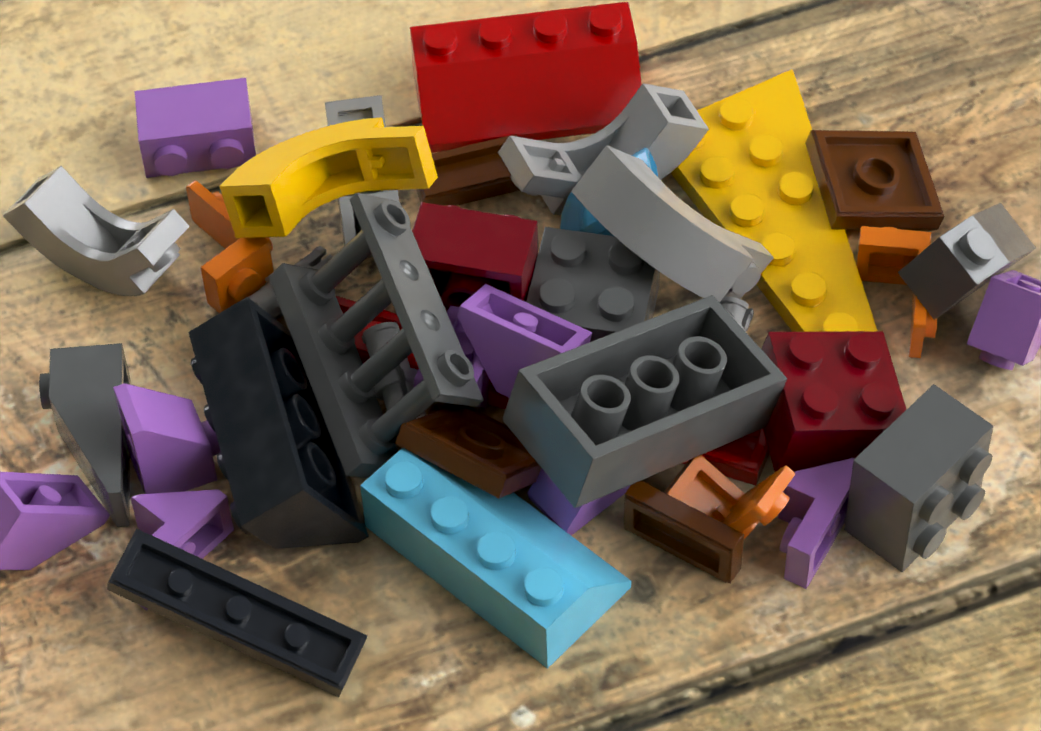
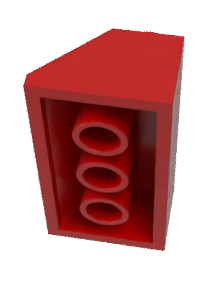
M629 2L410 27L413 74L421 126H424L431 153L451 150L517 134L518 137L534 140L594 134L617 118L642 85L638 44Z

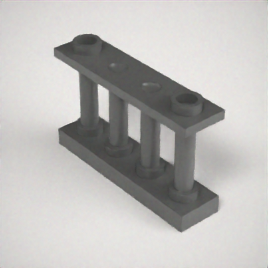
M356 193L350 199V202L362 230L319 270L282 263L269 276V280L346 476L369 478L398 452L395 437L399 434L402 424L419 417L436 401L477 407L484 399L474 378L473 366L464 355L411 230L410 218L399 201ZM372 254L382 279L343 314L335 295V287ZM392 303L403 329L363 364L355 345L354 337ZM413 353L423 380L383 414L374 386Z

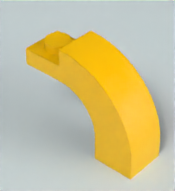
M381 117L338 123L285 140L245 162L219 187L236 238L286 237L307 214L339 197L377 190L429 189L438 176L424 126L384 127Z

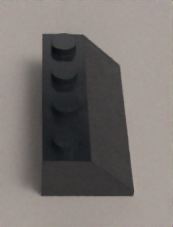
M246 297L189 331L195 355L191 359V366L195 376L204 388L208 403L204 406V414L217 436L221 451L217 454V462L221 472L230 484L234 499L230 504V511L237 526L245 534L255 535L274 549L359 543L368 538L369 535L351 476H346L289 329L250 298Z

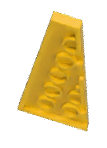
M793 69L697 110L709 130L689 156L671 174L706 219L724 229L761 243L774 257L761 273L756 285L792 332L878 331L845 229H831L805 145L812 127Z

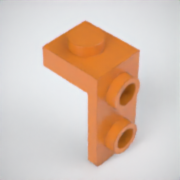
M194 180L186 186L191 218L196 225L225 248L200 267L207 303L218 313H221L242 299L251 296L265 285V278L274 272L271 257L273 244L269 237L236 238L222 194L217 191L211 193L197 180Z
M861 226L856 262L861 281L907 285L898 272L931 244L932 232L902 230L894 227ZM914 293L912 296L909 357L921 358L924 337L935 338L938 318L935 320L932 318Z
M700 455L687 461L664 493L743 533L745 539L759 522L766 526L783 510L790 499L783 491L796 473L785 465L744 493Z

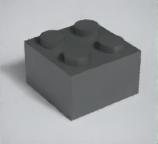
M545 227L527 303L592 332L590 342L653 318L660 285V272L641 259L615 236Z
M933 384L853 460L844 530L901 572L919 556L923 559L930 557L942 543L946 535V529L958 517L962 520L968 519L977 510L985 496V490L981 486L983 476L993 458L992 454L989 453L994 425Z

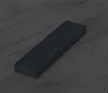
M137 528L108 581L107 590L337 697H340L368 637L355 629Z

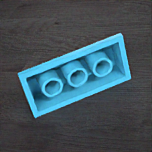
M404 448L400 449L360 485L365 526L547 669L631 588L630 579L514 492L498 499Z

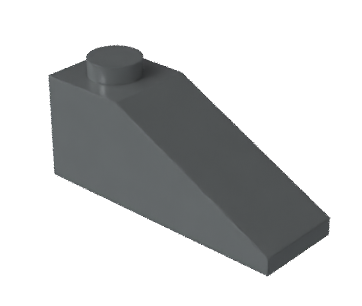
M999 203L973 214L941 235L903 267L898 274L935 320L990 282L992 276L1003 273L1030 254L1036 247L1005 207Z
M122 343L50 349L49 373H41L39 377L42 408L52 409L60 436L110 514L117 527H128L130 524V455L113 387L124 383L130 384V375Z

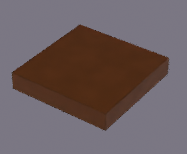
M810 130L805 145L831 229H861V226L918 230L939 229L945 216L916 131Z
M454 404L402 424L395 444L498 499L535 483L542 469L508 426L465 405Z

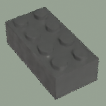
M711 295L519 369L502 420L572 506L577 508L767 427L788 378L717 299Z

